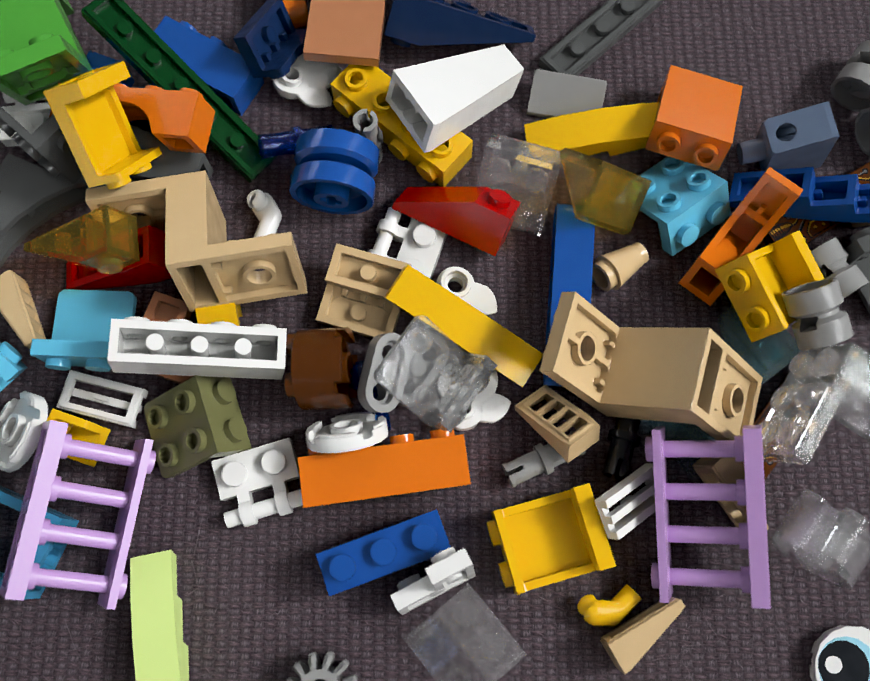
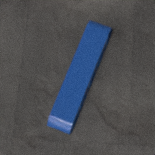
M558 203L555 205L545 349L562 292H577L591 304L596 214L594 206ZM543 374V385L563 387Z

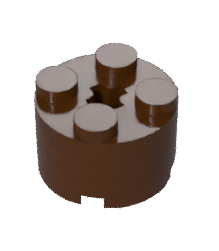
M349 327L299 330L297 333H289L287 335L286 350L291 358V373H286L285 392L287 397H295L298 406L302 410L353 408L355 405L349 398H357L359 365L358 356L351 355L349 352L348 344L355 343L353 333Z

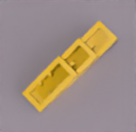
M659 102L599 108L524 124L528 158L532 163L568 154L571 160L605 151H608L610 156L645 148L654 124Z
M405 264L384 297L522 388L542 359L543 353L407 264Z

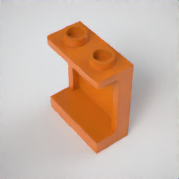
M671 65L657 99L659 105L652 130L646 142V150L714 171L719 170L733 144L743 86Z

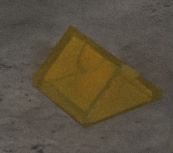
M568 148L559 151L575 219L622 235L628 234L632 229L652 181L606 161Z

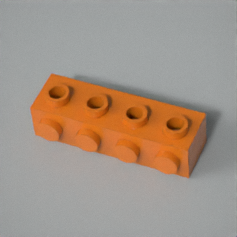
M454 428L430 431L431 439L414 441V434L396 435L389 437V445H373L342 453H318L308 448L309 456L297 457L303 508L471 485L464 434L455 435Z

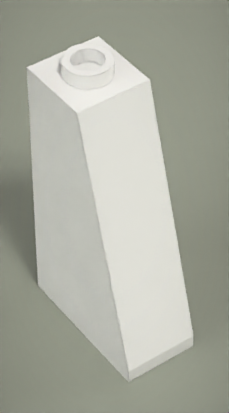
M505 45L393 70L386 101L422 151L427 153L512 98L524 68Z

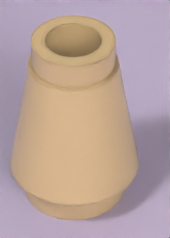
M635 242L632 245L598 256L593 264L592 279L603 291L618 290L643 264L648 262L649 254L646 248L641 243Z

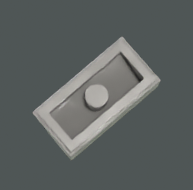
M536 69L527 115L552 118L602 108L607 81Z

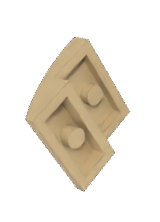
M336 243L325 277L327 285L316 321L335 328L349 327L352 333L369 338H374L380 334L394 333L401 308L384 297L405 264L411 267L412 265Z

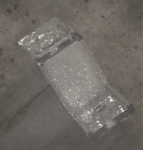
M854 343L813 350H801L791 360L788 376L783 385L771 397V407L765 419L758 424L762 425L764 462L808 465L832 418L870 443V354Z

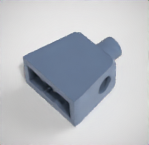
M829 101L764 120L756 139L737 143V155L740 164L744 165L759 161L761 171H766L769 167L774 170L821 167L840 137Z

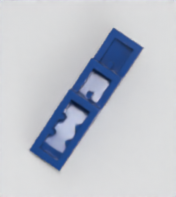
M814 167L775 170L803 189L801 195L782 217L816 221L870 223V183L859 184L858 174L816 177ZM766 171L734 173L729 196L730 207L737 208Z

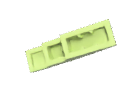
M166 550L130 558V604L136 681H189L188 646L183 642L182 600L177 595V556L172 550Z

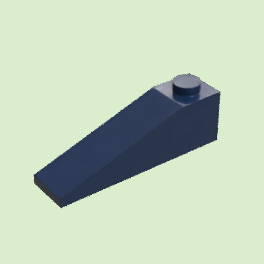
M392 0L384 35L390 37L392 43L403 47H410L411 43L418 46L534 42L536 37L531 26L491 11H486L485 15L482 16L478 14V8L464 0H452L451 3L445 0Z

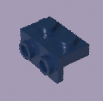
M267 0L233 39L253 78L270 77L271 79H279L289 73L292 64L303 54L306 29H295L282 0Z

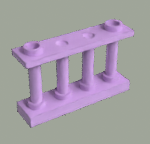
M54 420L45 421L42 425L3 575L0 595L4 599L24 601L26 590H33L35 586L98 592L97 604L106 609L115 610L117 600L124 597L127 589L128 575L124 573L145 477L146 474L152 472L156 460V451L152 450L154 440H135L133 450L72 439V434H66L69 423ZM67 456L128 466L124 490L119 491L61 481V476H56L59 460L66 459ZM57 498L118 507L119 512L114 533L51 524L50 519H45L49 501L55 502ZM47 541L108 549L109 555L104 575L40 568L39 563H34L38 545L44 546Z
M744 425L742 428L743 436H734V440L666 441L665 426L655 427L652 429V437L645 438L646 461L653 462L658 563H652L651 584L653 589H659L660 603H669L673 594V585L742 589V593L751 594L752 608L771 609L762 425ZM667 458H735V462H744L745 479H736V483H668ZM669 500L737 501L738 506H746L747 523H739V527L670 525ZM671 543L739 545L740 549L749 550V566H741V571L672 568Z

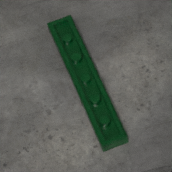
M93 0L81 10L82 17L150 85L164 90L178 91L180 88L186 87L197 90L203 95L204 99L216 111L208 142L249 183L276 160L277 155L123 0Z

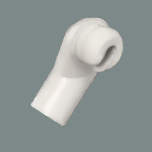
M259 189L251 191L247 197V205L252 208V211L259 220L254 237L276 233L282 219L279 207L269 193H264Z

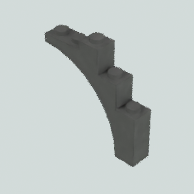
M131 125L141 149L145 150L159 146L162 155L151 161V169L140 174L130 175L131 182L206 170L210 179L214 170L205 154L170 151L152 133ZM11 154L6 155L0 165V269L11 253L35 229L58 213L85 201L86 189L89 187L83 175L73 184L62 173L55 178L43 167Z

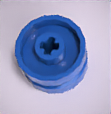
M319 128L300 134L296 142L294 155L297 166L292 171L289 186L291 197L304 206L326 213L345 215L368 211L374 205L376 186L373 178L378 174L379 148L371 140L360 134L343 129Z

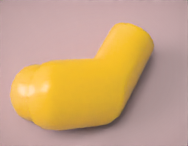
M626 584L611 600H597L592 594L583 596L578 602L577 609L584 616V621L592 626H615L642 599Z

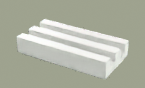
M70 370L56 408L136 429L138 424L136 418L138 413L141 414L143 406L141 403L143 398L146 399L148 391L139 387ZM76 381L133 396L131 402L74 387ZM71 396L128 411L126 417L70 403L69 400Z
M645 463L594 500L608 539L620 540L655 512L653 463ZM645 482L646 486L634 495L627 496L620 502L619 506L611 512L609 511L611 506Z

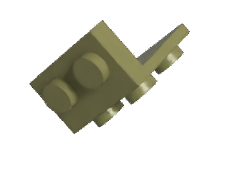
M195 375L146 403L144 406L146 423L151 440H154L153 447L156 451V460L163 478H173L211 458L230 456L252 449L247 427L236 397V391L229 377Z

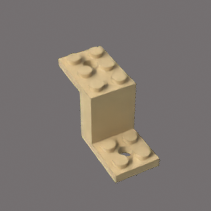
M206 170L133 181L122 187L110 190L107 186L86 189L85 202L108 239L147 225L165 231V266L190 312H194L196 308L229 303L237 305L308 293L306 278L291 232L273 233L266 236L227 241L226 220ZM136 213H143L146 216H138ZM255 269H265L262 271H255Z
M577 292L561 293L539 370L608 417L695 424L715 440H734V436H743L742 428L744 425H753L763 379L711 328L618 327Z

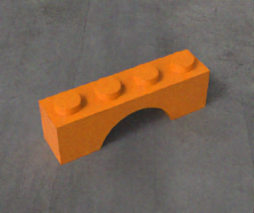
M120 83L113 85L129 122L134 120L149 121L151 133L170 151L206 154L216 111L199 91L186 87L180 88L178 91L164 90L153 85H146L144 88L128 87Z

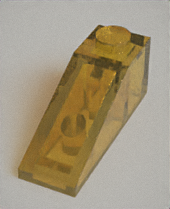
M103 205L23 244L25 252L56 261L97 269L98 272L104 274L119 273L124 267L140 261L137 217L107 205Z

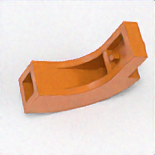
M769 167L679 281V284L711 306L725 290L715 269L747 253L753 252L801 195L803 189Z

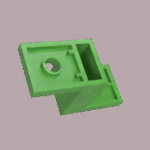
M0 0V91L25 106L45 98L44 90L92 70L67 18L68 15L74 13L68 0Z

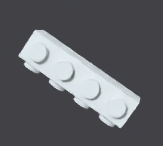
M135 316L124 319H111L107 362L113 373L282 380L285 371L287 328H277L271 324L236 326L233 323L224 321L198 324L185 319H171L168 322L150 321L147 318Z

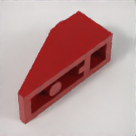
M486 186L407 187L394 201L392 209L496 256L506 240L521 202L511 198L503 190L491 189Z
M150 225L67 254L66 289L94 290L158 283L172 278L165 266V231Z

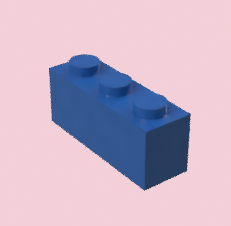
M165 15L154 32L234 113L242 116L263 86V78H253L241 53L239 54L229 49L220 39L214 36L208 38L198 33L191 24L185 21H180L179 23Z
M436 509L316 554L328 594L332 596L429 560L439 552L451 548Z

